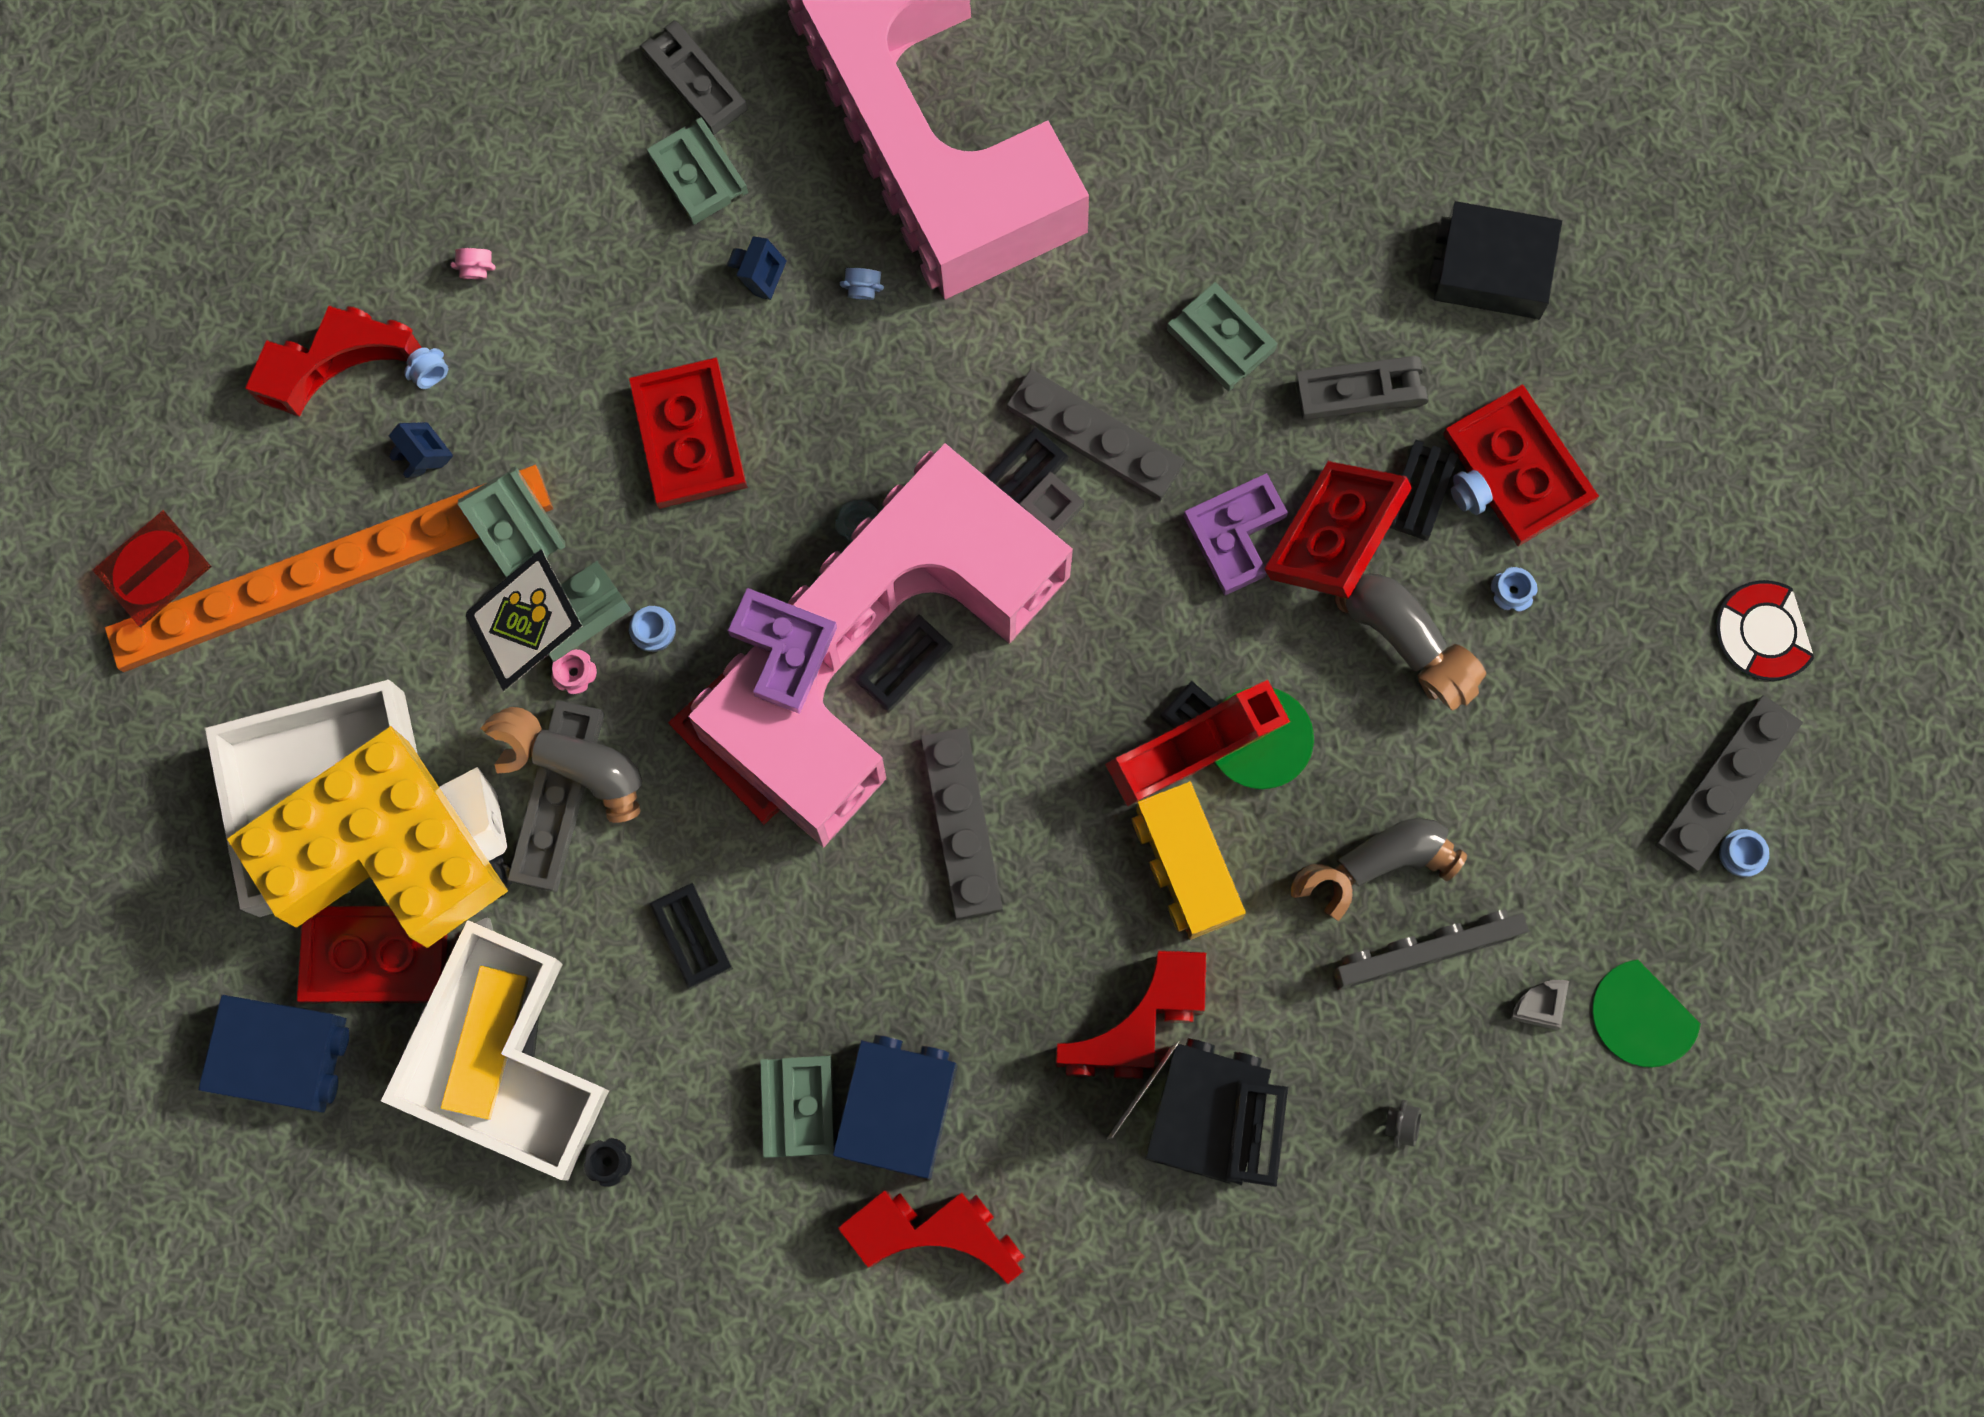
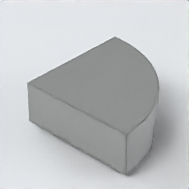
M1550 980L1531 988L1516 1003L1510 1019L1559 1030L1562 1024L1569 981Z

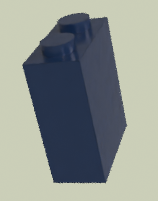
M221 995L198 1090L325 1113L327 1103L331 1104L334 1101L338 1090V1076L334 1075L337 1058L344 1055L349 1043L350 1032L349 1028L345 1027L347 1018L330 1013Z
M875 1035L873 1043L861 1040L833 1156L931 1180L958 1065L956 1062L948 1061L950 1052L941 1049L921 1046L920 1054L901 1050L903 1041L886 1036Z

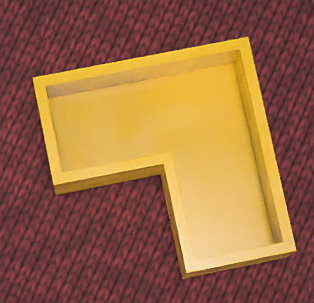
M392 726L227 838L273 914L296 928L371 877L408 936L428 948L508 892L410 742Z

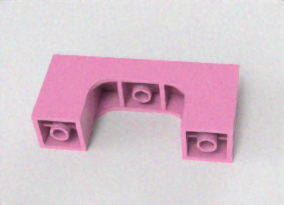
M787 0L791 8L788 11L791 23L798 36L805 34L809 46H806L807 52L816 71L824 70L828 79L825 82L828 94L835 107L842 105L847 116L844 118V122L853 142L856 143L861 140L866 152L863 154L866 167L873 179L880 177L885 188L882 191L884 201L893 216L899 213L904 224L901 231L905 242L912 253L917 250L919 251L923 264L920 265L921 271L931 290L938 287L946 300L1088 233L1089 194L1049 121H1045L987 149L979 151L957 150L947 146L933 134L899 71L896 62L910 46L970 19V0Z
M946 443L936 453L932 451L926 453L917 463L914 469V477L905 486L901 484L895 486L884 499L882 511L873 520L870 517L863 520L853 532L851 544L842 553L839 551L832 553L821 566L819 578L810 587L807 585L800 587L789 600L788 604L835 621L837 624V630L800 714L755 697L753 691L770 655L769 651L754 646L746 655L740 653L735 656L723 672L725 678L713 690L707 688L702 691L691 705L693 712L688 717L699 739L769 801H772L823 848L886 780L883 758L837 719L823 704L825 689L830 679L897 606L906 599L921 593H941L958 600L1010 644L1070 578L1073 549Z

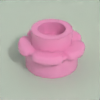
M460 248L455 250V263H451V268L460 270L459 277L463 279H487V271L495 270V265L491 263V251Z
M571 650L552 664L551 679L553 684L559 690H567L570 694H580L586 691L588 684L592 683L597 675L596 665L590 662V656L582 650ZM573 668L578 669V673L575 676L570 675V670Z

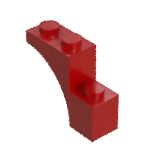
M328 306L309 350L291 341H285L283 345L266 340L245 389L258 403L300 417L306 404L315 392L338 373L369 361L400 360L407 362L410 354L422 347L412 334L413 330L403 323L387 320V323L384 324L372 320L368 313L355 307L347 306L344 311Z
M1266 680L1232 696L1173 730L1116 757L1105 765L1126 805L1130 806L1286 725L1290 720L1269 680Z
M1158 950L1152 982L1138 1007L1122 1023L1100 1036L1081 1042L1057 1043L1056 1066L1066 1067L1067 1076L1095 1077V1068L1114 1069V1078L1143 1079L1144 1070L1153 1071L1156 1013H1165L1164 1021L1171 1023H1193L1194 1015H1203L1205 1011L1206 953Z
M884 1190L838 1227L868 1268L873 1267L892 1254L906 1249L921 1246H942L956 1249L978 1258L997 1272L1007 1284L1024 1272L1018 1263L1025 1256L1008 1234L999 1239L988 1226V1223L994 1219V1216L977 1194L968 1200L964 1193L961 1192L916 1229L911 1221L918 1215L905 1197L899 1193L893 1198L888 1191Z

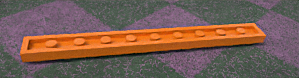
M536 464L520 470L519 472L545 512L553 510L541 473ZM482 485L105 627L117 668L122 672L132 670L479 538L459 507L458 499Z

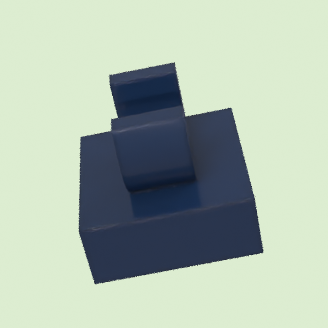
M753 236L747 251L739 248L732 250L727 265L731 268L739 269L737 277L755 296L771 300L787 260L768 239Z
M428 422L398 423L388 435L396 445L390 452L389 457L391 460L396 461L406 458L410 463L403 473L405 478L422 476L429 468H442L454 456Z

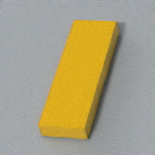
M480 966L441 1104L442 1109L491 1120L508 1058L501 1053L520 1014L529 981L527 976Z

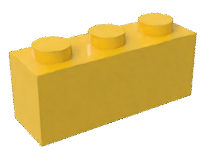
M1191 781L1138 801L1136 807L1138 816L1132 818V823L1141 844L1149 842L1156 859L1150 861V867L1159 888L1168 886L1174 900L1173 904L1168 905V910L1176 930L1180 932L1186 929L1189 939L1192 940L1242 920L1246 914Z

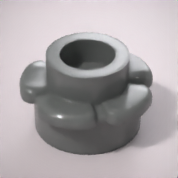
M1402 1100L1399 1108L1390 1107L1387 1117L1385 1134L1386 1136L1394 1137V1146L1396 1148H1399L1401 1144L1415 1147L1419 1135L1422 1110L1419 1107L1407 1105V1100Z

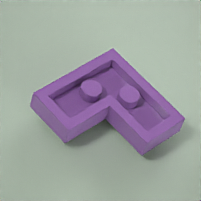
M1267 473L1184 511V518L1224 596L1266 577L1265 566L1249 535L1287 517L1288 512Z
M747 588L728 632L733 638L770 652L753 691L755 697L800 714L837 630V624L835 621Z

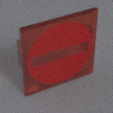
M162 510L97 565L93 571L141 628L212 566L168 514Z

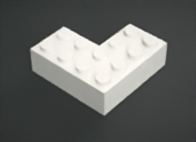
M385 680L205 728L226 839L390 726L407 739L417 753L405 693L390 680ZM227 840L240 909L258 917L273 914Z
M467 920L381 1102L557 1179L569 1180L609 1090L522 1053L563 964L556 958ZM480 966L529 978L520 1014L501 1053L508 1058L491 1120L441 1108Z

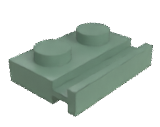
M702 117L697 119L696 124L690 128L685 129L683 127L647 148L650 159L693 225L731 204V200L740 194L742 196L748 194L745 182Z
M1216 282L1184 308L1175 320L1172 319L1167 324V331L1228 392L1234 388L1237 382L1248 376L1274 353L1278 345Z
M516 466L501 477L494 478L458 499L459 507L506 578L540 549H542L547 558L549 554L556 550L565 548V541Z
M595 561L561 584L582 627L548 654L554 662L631 611L598 561Z
M814 1056L771 1060L761 1059L763 1158L833 1155L835 1149L832 1057Z

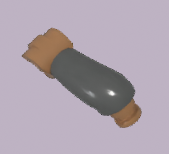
M1362 574L1349 599L1335 595L1336 604L1342 612L1349 613L1355 622L1371 626L1396 649L1414 672L1424 668L1418 674V677L1429 699L1436 700L1439 697L1453 711L1461 704L1467 706L1479 694L1478 686L1486 676L1483 665L1463 646L1454 644L1445 649L1447 642L1430 615L1407 588L1397 580L1381 574Z
M509 707L493 714L480 728L485 734L495 740L504 741L513 747V749H505L494 764L497 774L520 770L531 757L534 765L551 770L590 789L591 794L595 798L601 799L603 805L608 807L606 809V816L610 822H626L640 814V805L635 800L637 799L636 791L642 786V777L638 767L623 753L587 740L541 730L538 719L531 712L517 707Z
M1417 817L1401 821L1367 840L1338 859L1337 863L1339 866L1335 869L1325 864H1312L1304 867L1297 873L1293 881L1291 896L1294 898L1310 896L1312 890L1320 882L1330 880L1334 887V896L1324 912L1339 921L1348 910L1352 901L1353 884L1359 887L1380 875L1402 866H1411L1415 870H1419L1424 866L1431 871L1439 869L1440 878L1444 881H1449L1462 868L1467 859V854L1461 849L1453 851L1454 844L1447 839L1449 830L1443 824L1435 820Z

